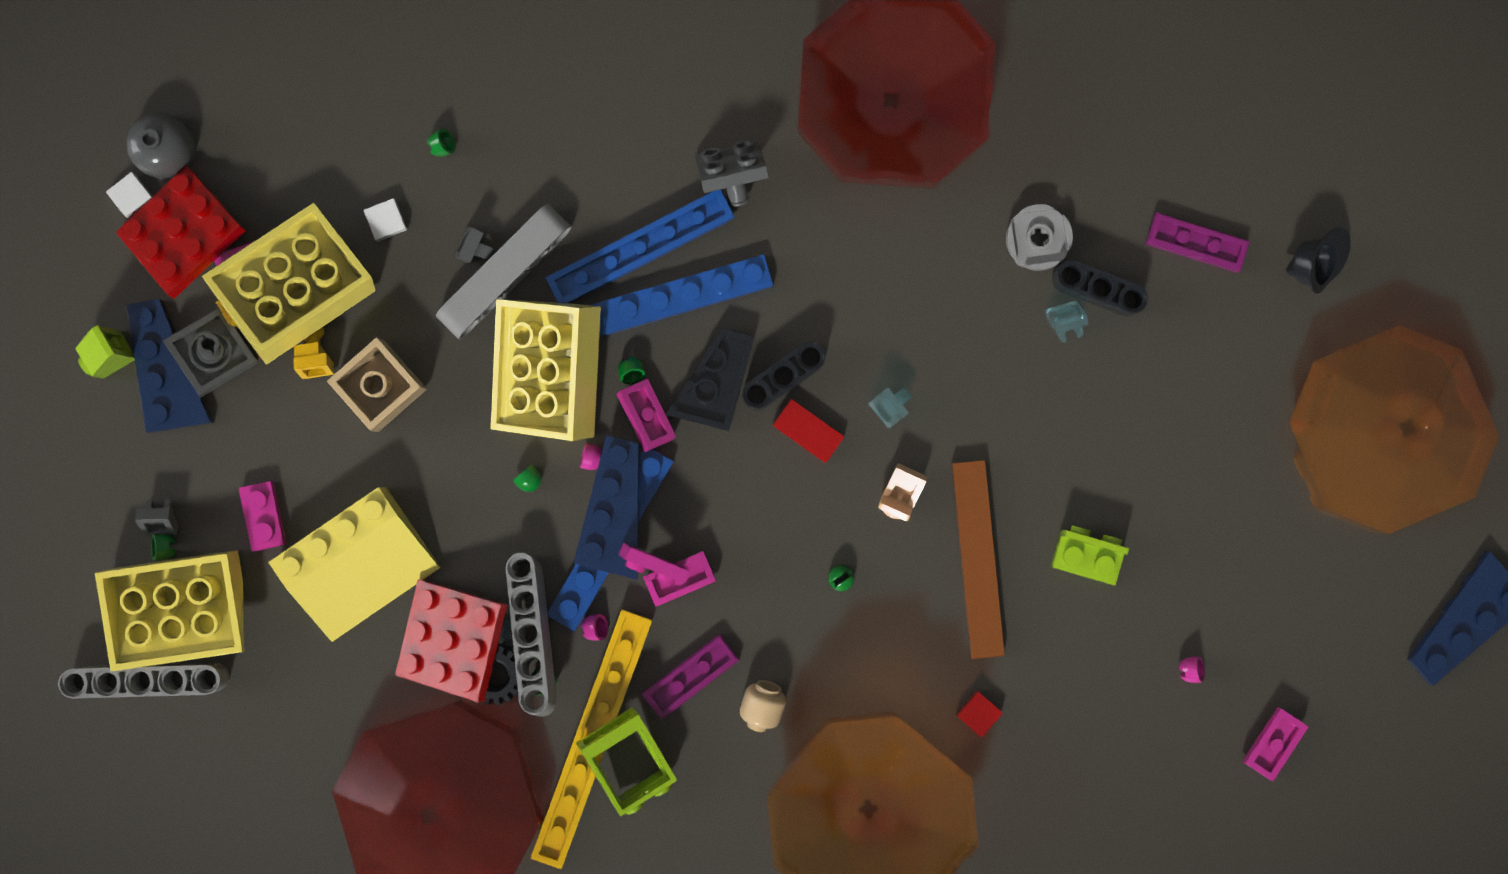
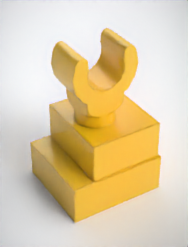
M324 327L304 339L305 344L294 346V370L302 379L335 374L334 362L320 345V339L324 335Z

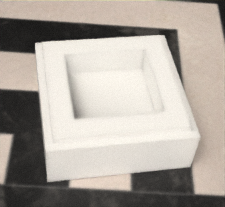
M130 172L106 191L119 210L128 219L153 197L133 172Z
M394 198L364 210L377 242L408 230L397 201Z

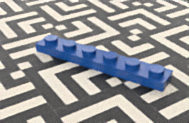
M716 190L545 278L558 303L570 304L732 221L735 217L721 190Z
M763 254L590 306L601 307L600 338L773 287V283Z
M653 449L647 452L642 450L639 455L638 523L674 461ZM576 564L550 607L548 616L567 628L576 631L609 573Z

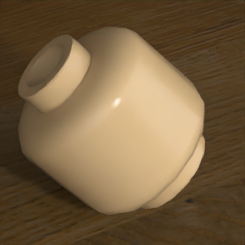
M759 680L756 684H751L746 688L739 712L741 718L747 722V726L757 732H765L766 729L777 727L781 722L786 706V697L781 692L782 689L779 685L770 681Z

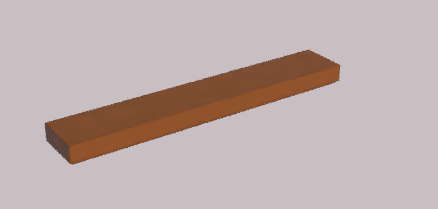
M985 460L951 463L971 659L1005 656Z

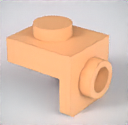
M898 463L881 496L878 508L893 519L908 521L928 476Z

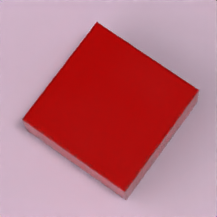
M976 691L956 716L982 738L1003 713L979 691Z

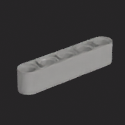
M550 204L541 207L439 309L436 317L458 339L465 337L496 307V299H504L564 239L572 226Z
M516 553L506 563V577L519 703L524 712L544 717L554 711L557 698L543 568L541 563L526 553ZM530 562L529 574L520 577L518 573L520 565ZM532 594L534 603L532 607L524 610L522 608V600L526 595ZM535 626L537 628V637L533 642L527 643L525 633L530 627ZM539 659L541 669L539 673L531 676L528 670L529 665L533 660ZM542 692L544 703L539 709L535 710L532 705V698L536 693Z
M218 662L165 663L111 671L110 665H85L63 672L59 677L58 687L62 695L73 699L207 695L225 688L229 682L230 675L226 666ZM207 670L212 671L216 676L214 686L208 685L205 681ZM174 671L179 672L183 677L181 687H177L172 681ZM142 672L146 673L150 678L148 688L143 687L140 683L139 678ZM109 673L116 677L117 685L115 689H112L107 684ZM76 674L83 678L84 686L82 690L78 689L74 683Z

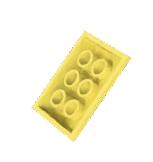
M314 203L202 276L266 365L376 291L372 277Z
M496 299L491 410L492 430L569 441L594 437L600 306Z
M387 487L376 488L268 562L287 591L331 642L414 587L418 580H424L441 568Z
M238 550L117 567L95 573L111 671L244 651L243 578Z

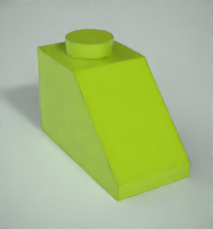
M99 325L93 327L75 348L80 356L78 359L80 367L87 375L104 379L135 360L134 352L121 331Z

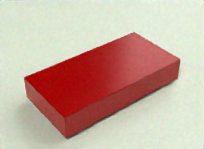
M792 399L773 424V427L825 464L844 438L843 435Z

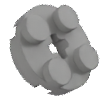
M1035 204L1022 209L1010 221L1006 231L1007 249L1015 263L1020 267L1034 271H1043L1055 267L1066 257L1073 241V232L1068 219L1054 210L1053 207L1045 204ZM1035 229H1040L1041 234H1047L1048 240L1043 241V246H1037L1036 242L1031 241L1030 236L1035 234Z

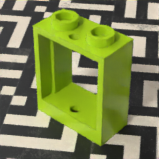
M630 708L576 742L620 817L624 814L630 815L637 812L643 807V802L653 796L658 797L665 794L671 789V784L677 781L641 717L633 708ZM637 731L659 771L617 796L595 757Z

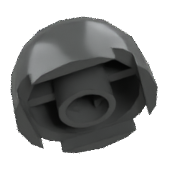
M157 112L146 114L134 122L128 131L126 148L133 164L143 173L158 179H170L186 165L189 167L192 164L196 153V142L192 131L179 118Z

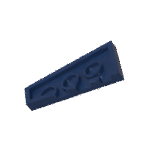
M155 299L126 304L145 432L154 433L214 423L210 412H207L202 400L203 396L199 397L163 342V340L176 333L163 300Z
M606 435L573 564L638 580V572L626 567L627 560L618 555L623 543L638 548V443Z
M1485 551L1479 558V564L1472 573L1467 575L1461 584L1463 586L1453 600H1449L1442 610L1443 614L1435 625H1431L1407 659L1429 685L1434 686L1508 623V571L1491 551Z

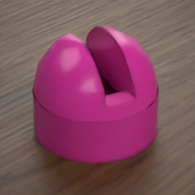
M585 443L580 468L586 470L598 469L602 449L597 445Z
M603 614L586 616L580 624V627L583 628L582 635L587 640L598 641L604 640L607 637L608 622Z
M1201 656L1188 657L1180 662L1178 670L1185 671L1180 674L1181 679L1189 683L1204 682L1205 668Z

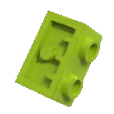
M1072 525L1070 531L1061 529L1050 567L1115 586L1124 554L1128 555L1130 548L1121 546V539L1103 534L1102 540L1089 537L1091 531Z

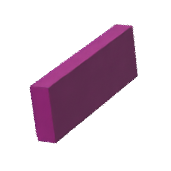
M1156 212L1154 213L1145 245L1239 273L1241 272L1250 241Z
M718 634L645 690L642 695L662 720L740 659L723 636Z

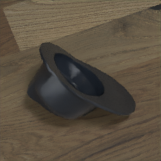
M1336 227L1321 240L1302 242L1286 268L1287 274L1294 276L1298 282L1310 286L1315 294L1321 293L1346 264L1350 252V236L1348 231L1344 227Z

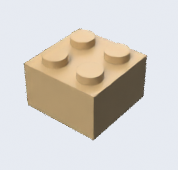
M377 337L327 380L329 385L366 427L374 432L381 431L427 390L386 341Z

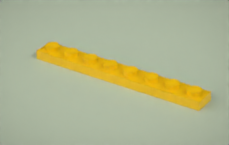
M621 609L531 859L562 869L596 777L576 742L618 716L651 627L652 619ZM605 751L595 757L599 765Z

